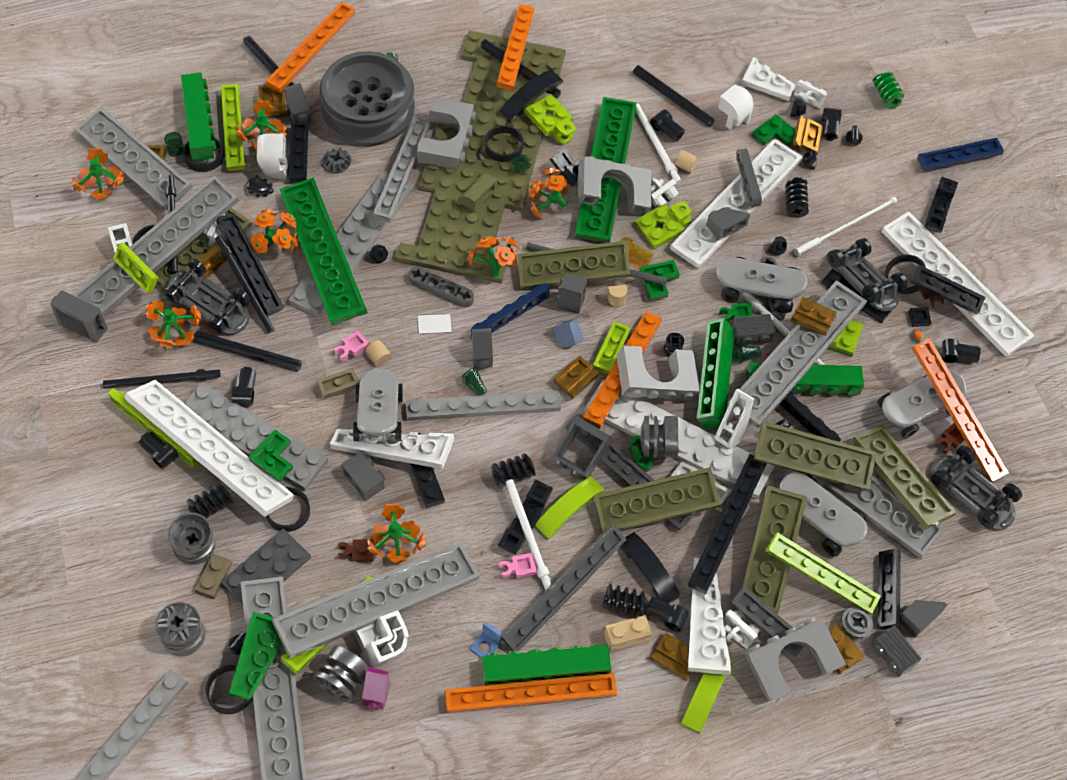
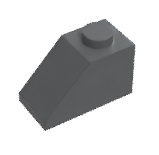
M301 83L284 88L287 112L292 122L311 121L309 107Z
M721 208L717 211H712L708 215L706 226L719 241L746 227L750 214L748 212Z
M491 328L472 329L474 368L487 369L488 367H493Z
M915 600L911 605L906 603L900 609V623L916 638L944 611L947 604L945 602Z

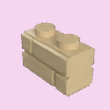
M645 615L636 619L633 618L606 625L604 630V637L609 646V652L648 643L652 635Z

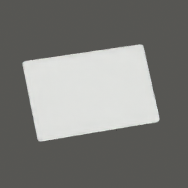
M450 314L418 316L419 334L451 332Z

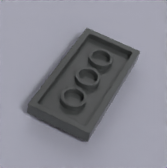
M283 528L222 580L221 584L243 606L241 582L283 577L284 582L310 560L311 555Z

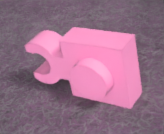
M357 330L343 340L344 346H337L334 349L335 355L340 352L344 353L340 356V360L343 362L348 359L349 354L352 353L355 357L364 351L369 342Z
M532 553L512 557V563L507 561L499 563V569H508V571L501 573V578L503 579L509 578L514 573L517 579L536 575L537 572Z

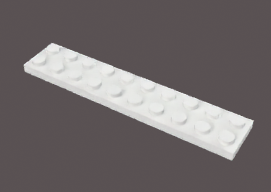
M773 139L752 161L762 202L802 161L801 155L776 139ZM741 174L670 246V250L698 269L729 238L727 236L718 241L706 226L708 215L712 211H717L721 208L748 212L749 214L757 208L751 207Z
M910 212L905 213L883 227L881 232L903 254L919 257L925 263L926 268L986 297L977 315L960 306H955L1005 357H1008L1034 338L1035 335L943 244L924 228Z
M156 380L126 393V401L264 517L293 500L294 495L252 463L248 456Z
M605 380L601 381L597 390L588 402L584 410L585 413L587 412L588 408L590 407L591 403L593 402L595 396L597 395ZM621 392L605 423L634 437L641 436L644 416H649V424H654V416H657L659 425H663L665 416L675 415L639 397L622 396ZM678 417V457L674 458L698 470L711 467L714 478L734 487L751 453L737 446L728 448L715 440V435ZM766 465L752 495L753 498L758 499L775 466Z

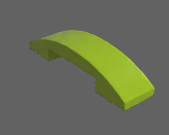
M592 476L583 480L549 508L534 527L549 540L563 528V524L588 502H593L595 500L594 495L603 493L605 489Z
M703 673L681 725L701 733L726 674Z

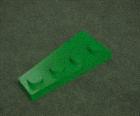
M257 612L252 613L228 695L248 701L253 696L282 645V641L272 623L274 617Z

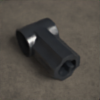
M824 107L822 114V137L827 141H832L838 137L842 110Z
M665 109L650 119V124L654 130L662 131L673 141H679L685 133V130L673 120L670 112Z
M952 338L942 341V360L944 362L955 363L959 360L978 363L981 354L979 346L959 344L958 340Z
M251 367L239 369L236 386L232 389V403L253 404L256 370Z
M152 431L146 432L141 436L139 445L151 455L153 461L162 470L179 457L171 445L163 443Z
M652 596L645 614L664 622L668 629L680 632L687 620L689 611L683 606L677 604L672 606Z

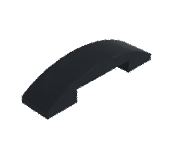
M553 70L534 77L510 97L500 109V112L512 123L524 113V108L547 90L553 91L563 83V80Z
M941 177L924 228L942 233L946 216L958 185L957 181Z
M536 479L522 505L531 530H533L534 525L537 523L553 491V487ZM516 515L509 529L507 528L498 543V547L514 555L519 552L526 541L518 515Z
M635 532L625 537L627 540L620 548L628 559L631 558L653 587L652 592L657 599L670 604L680 598L681 595L671 576L645 541Z

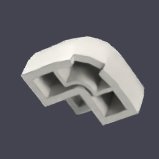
M736 84L720 96L718 108L728 115L726 122L728 129L732 130L742 122L748 124L753 111L752 95L745 88Z
M263 134L257 138V162L263 173L270 178L287 179L288 161L285 157L286 139L284 134Z
M398 610L381 616L376 623L354 632L363 651L360 655L363 661L372 668L401 655L407 646V639L409 637L407 628Z

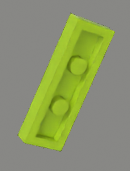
M125 243L118 244L113 257L115 262L146 293H152L159 277Z
M613 322L593 364V369L605 374L610 373L617 361L616 354L624 346L631 327Z

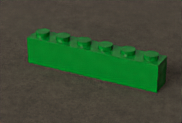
M202 72L181 75L192 160L213 159V151L217 150L215 140H212V138H215L213 127L210 128V126H213L212 116L208 115L211 113L210 103H207V101H210L209 93L205 91V89H208L207 80L203 79Z
M725 318L707 322L697 420L708 430L719 428L727 411L735 329Z
M749 363L746 371L747 380L762 363ZM813 365L790 392L794 395L801 393L811 395L829 394L832 396L838 394L860 395L864 387L862 366Z
M600 643L592 644L590 647L575 645L571 646L570 649L554 647L548 651L532 649L526 653L511 651L504 655L489 653L486 656H482L484 686L611 674L612 670L609 646Z

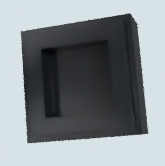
M928 307L909 309L912 327L931 325Z

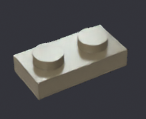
M353 368L317 380L323 399L355 389L356 384H360Z
M212 554L195 587V592L215 599L222 586L221 581L226 578L233 564L232 560Z

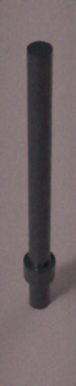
M172 175L167 176V188L165 189V196L168 201V214L175 209V198L177 196L176 188L174 187V176ZM177 255L170 260V274L172 275L178 272Z
M221 235L217 236L215 240L221 249V255L228 261L244 292L250 296L251 304L268 334L274 332L275 329L234 259L232 249L227 246Z
M198 369L196 372L103 380V387L142 385L154 380L159 383L194 379L204 381L206 378L221 377V370L205 371V369Z

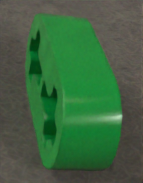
M634 436L629 444L633 461L642 470L648 472L652 469L654 462L652 453L649 448V457H644L642 447L641 451H639L638 446H635V443L641 445V436ZM642 457L644 458L645 462H648L647 465L641 463Z

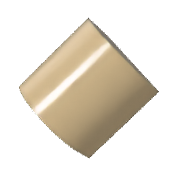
M681 150L675 166L692 173L696 167L697 156Z
M627 285L608 287L607 300L611 306L621 307L625 304L628 291Z
M381 340L372 342L366 348V354L375 367L392 359V355Z

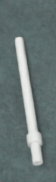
M637 104L635 112L664 162L665 170L668 175H671L672 179H675L676 185L680 184L682 180L677 173L675 164L669 159L642 108Z
M744 292L742 294L756 312L759 311L762 315L771 314L764 307L762 301L756 299L750 293ZM771 314L773 326L786 337L790 331ZM818 359L814 365L825 364L820 359Z
M508 480L506 485L536 564L537 576L541 579L546 592L552 585L549 579L548 567H545L514 481Z

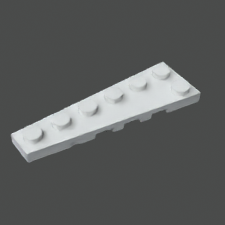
M336 429L330 442V447L334 450L356 454L361 451L363 455L443 469L454 442V434L429 433V435H418V432H410V434H402V441H395V434H389V439H385V436L371 435L370 439H365V434H360V442H353V430Z
M694 558V569L700 558ZM716 572L706 595L692 589L688 671L730 675L731 667Z

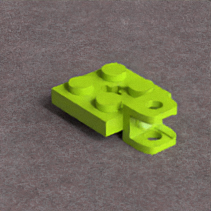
M552 94L525 109L524 113L546 137L552 134V137L561 145H565L573 140L572 133L576 132V126L572 122L573 116Z
M680 201L670 206V209L666 204H663L636 219L635 225L655 250L685 231L684 226L691 222L690 214L692 210L685 201ZM657 224H663L662 229L656 228Z

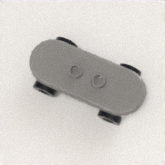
M743 257L726 258L717 267V277L725 286L722 289L721 297L728 302L738 301L739 291L777 298L774 308L781 313H790L794 305L792 302L793 298L800 296L807 288L808 280L806 275L795 267L787 268L747 260Z
M381 368L370 370L363 375L360 384H356L358 416L357 422H353V442H360V434H365V439H370V435L385 436V439H389V434H395V441H402V422H397L398 403H403V383H398L395 374L389 370Z
M948 369L964 396L966 393V382L963 376L954 370ZM927 374L922 379L895 393L888 392L877 401V404L882 408L884 415L890 422L897 425L899 429L905 427L900 433L903 439L910 438L918 432L920 427L917 423L946 409Z
M791 473L782 479L779 489L807 496L802 519L828 537L822 542V547L828 554L837 557L842 552L841 546H854L864 540L868 530L865 517L859 511L849 508L821 487L812 476L802 473Z

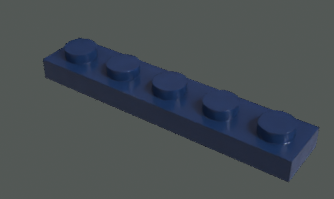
M996 137L921 153L917 159L925 172L1003 154L1004 149Z
M546 283L536 286L531 292L521 295L512 304H507L499 312L489 315L483 322L476 323L471 328V340L472 329L491 328L493 333L548 299L550 287Z

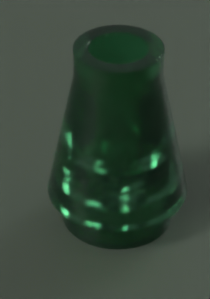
M737 345L733 347L732 358L738 363L761 356L759 346Z
M474 368L467 370L461 376L462 382L477 396H482L488 391L479 372L475 371Z

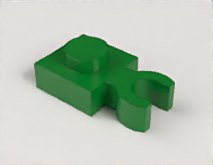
M750 303L732 304L731 309L722 307L719 310V314L727 315L722 316L727 322L734 317L753 316Z

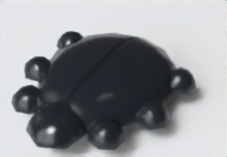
M255 175V177L247 181L248 192L254 193L258 197L261 194L267 197L268 193L272 194L274 190L271 188L272 183H267V178H259V175Z

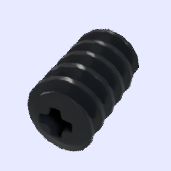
M795 177L786 182V212L792 217H804L809 212L808 182L805 178Z
M523 453L521 458L515 456L514 461L511 458H508L506 463L501 460L499 466L496 463L492 464V476L498 488L500 481L506 486V479L514 481L515 476L518 481H521V474L526 479L528 478V472L536 476L532 459L526 453Z
M216 483V489L212 486L209 487V494L205 490L201 492L202 498L197 494L194 495L195 502L190 498L187 499V507L190 513H198L205 517V512L213 515L212 508L220 511L219 504L227 507L226 500H229L231 503H233V500L227 489L222 484Z
M609 583L603 606L607 603L608 610H611L613 605H615L617 612L623 607L626 614L631 609L632 615H635L639 610L641 617L644 614L647 597H645L644 591H641L637 596L636 589H633L629 594L628 587H625L621 592L620 585H617L613 590L612 584Z

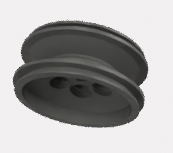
M362 51L343 56L327 69L320 83L319 93L322 102L323 119L334 134L349 143L371 146L389 142L403 133L413 118L415 111L413 80L406 68L389 55L379 52Z

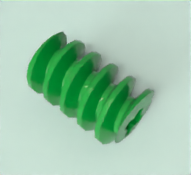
M888 71L876 75L872 81L886 108L894 109L898 107L905 95L901 92L902 89L899 87V83L896 82L893 72Z

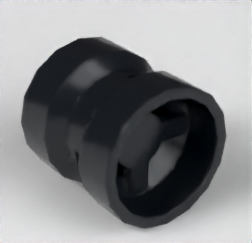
M676 332L668 334L664 353L670 357L676 349L683 350L684 337Z

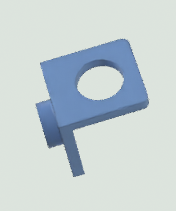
M484 622L482 634L472 645L471 651L481 658L489 653H494L501 644L502 634L496 627ZM482 642H487L491 646L490 650L486 653L481 652L478 648Z

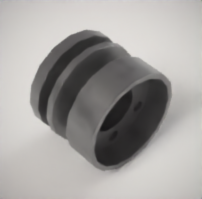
M644 416L641 426V447L644 457H649V448H653L654 457H657L659 448H663L664 457H678V416H665L663 425H659L657 416H654V424H649V416Z
M186 513L178 516L170 525L168 538L174 556L180 562L187 565H197L211 557L215 550V539L211 524L204 516L198 513Z
M173 602L165 606L158 613L155 620V629L164 648L169 653L176 656H188L196 652L203 645L205 627L197 609L191 604Z
M334 646L326 657V662L330 666L322 664L319 667V671L314 674L313 680L329 695L349 703L353 699V694L358 691L355 683L362 684L365 681L366 671L369 666L349 650L340 646Z

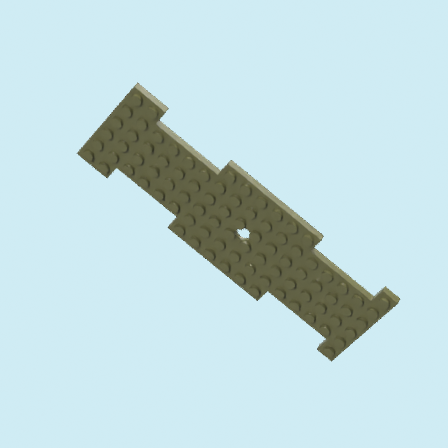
M469 30L461 53V60L476 63L463 103L474 104V112L477 114L475 123L472 122L471 124L473 126L472 135L467 138L469 139L468 149H464V163H460L459 170L425 164L418 190L434 193L418 246L400 243L395 261L502 283L506 265L500 268V277H492V268H489V264L474 260L471 267L469 266L470 261H467V254H469L470 250L474 251L478 246L477 242L483 237L497 236L504 208L522 211L544 133L534 123H529L530 118L525 113L511 123L500 112V109L510 97L529 80L517 74L513 91L496 87L503 62L482 49L481 42L487 39L506 52L509 38ZM526 42L520 63L538 75L553 70L560 77L566 49ZM439 123L433 140H450L458 134V131L452 126ZM508 125L521 132L524 139L523 152L516 160L498 162L490 157L484 161L477 159L476 155L478 153H486L485 137L492 128ZM506 133L494 135L487 143L494 152L499 154L513 153L521 146L520 141L515 136ZM483 174L495 177L497 179V190L476 212L458 202L459 197ZM478 249L476 256L486 260L490 259L487 249Z

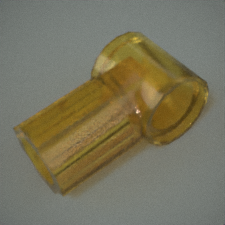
M624 237L620 240L627 241L629 260L643 267L650 264L653 253L635 245L634 240L629 237Z

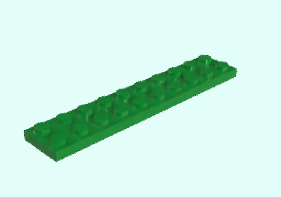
M603 97L591 157L619 164L626 163L637 102ZM613 178L601 179V198L595 206L581 203L575 238L610 243L622 183Z
M314 177L281 188L280 192L288 213L295 218L297 226L295 231L331 325L333 326L367 314L366 306Z

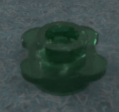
M526 155L511 159V163L514 164V169L517 172L522 173L531 168V163L528 162Z

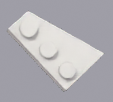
M753 57L742 80V85L787 101L790 100L795 88V84L780 74L776 75L771 72L770 67L761 65L755 57Z

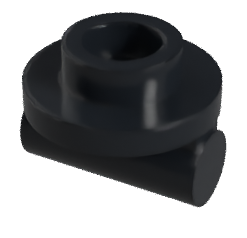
M803 100L794 101L790 115L792 117L803 116L806 113V104H803Z
M857 125L852 126V130L848 131L845 136L846 141L851 145H858L863 139Z
M815 150L807 151L803 155L802 163L805 166H809L810 170H815L818 153Z
M782 236L776 237L768 248V252L771 254L785 253L787 249L786 239Z
M378 244L374 245L367 254L369 259L376 263H382L387 259L388 251L385 246Z
M245 632L235 635L229 642V650L234 655L240 656L246 636Z

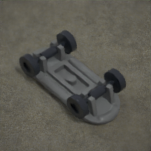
M866 238L857 240L849 249H834L828 252L827 260L830 266L835 268L873 307L881 311H892L897 307L899 303L898 291L906 289L908 284L907 278L903 273L897 272L886 279L864 257L872 251L871 244Z
M192 258L188 262L191 270L188 268L174 273L167 281V285L163 290L166 298L173 303L181 304L188 310L195 305L197 310L200 311L201 318L208 322L209 326L217 333L236 334L244 330L248 325L249 311L246 306L251 302L250 296L239 288L233 292L232 296L204 277L203 274L207 270L197 259Z
M962 445L956 450L955 456H942L932 463L930 467L932 482L938 488L949 493L974 514L982 525L995 530L1007 529L1012 525L1016 515L1013 502H1018L1022 498L1021 490L1016 485L1007 483L1002 488V491H1000L988 479L971 467L969 464L976 459L972 449Z

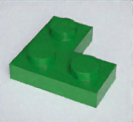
M775 114L752 132V136L763 146L776 137L789 147L793 144L795 129Z
M674 260L639 268L640 272L667 278V281L678 279L680 276ZM642 280L650 301L668 297L669 292L666 285Z
M275 429L249 456V460L281 482L293 469V465L280 456L291 444V440Z

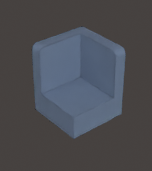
M577 318L562 321L553 327L560 348L576 345L583 340Z

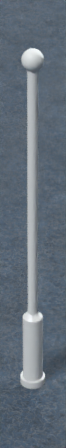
M892 197L890 201L825 236L817 237L798 248L796 247L794 254L797 257L801 256L802 253L821 244V241L890 204L897 203V198Z

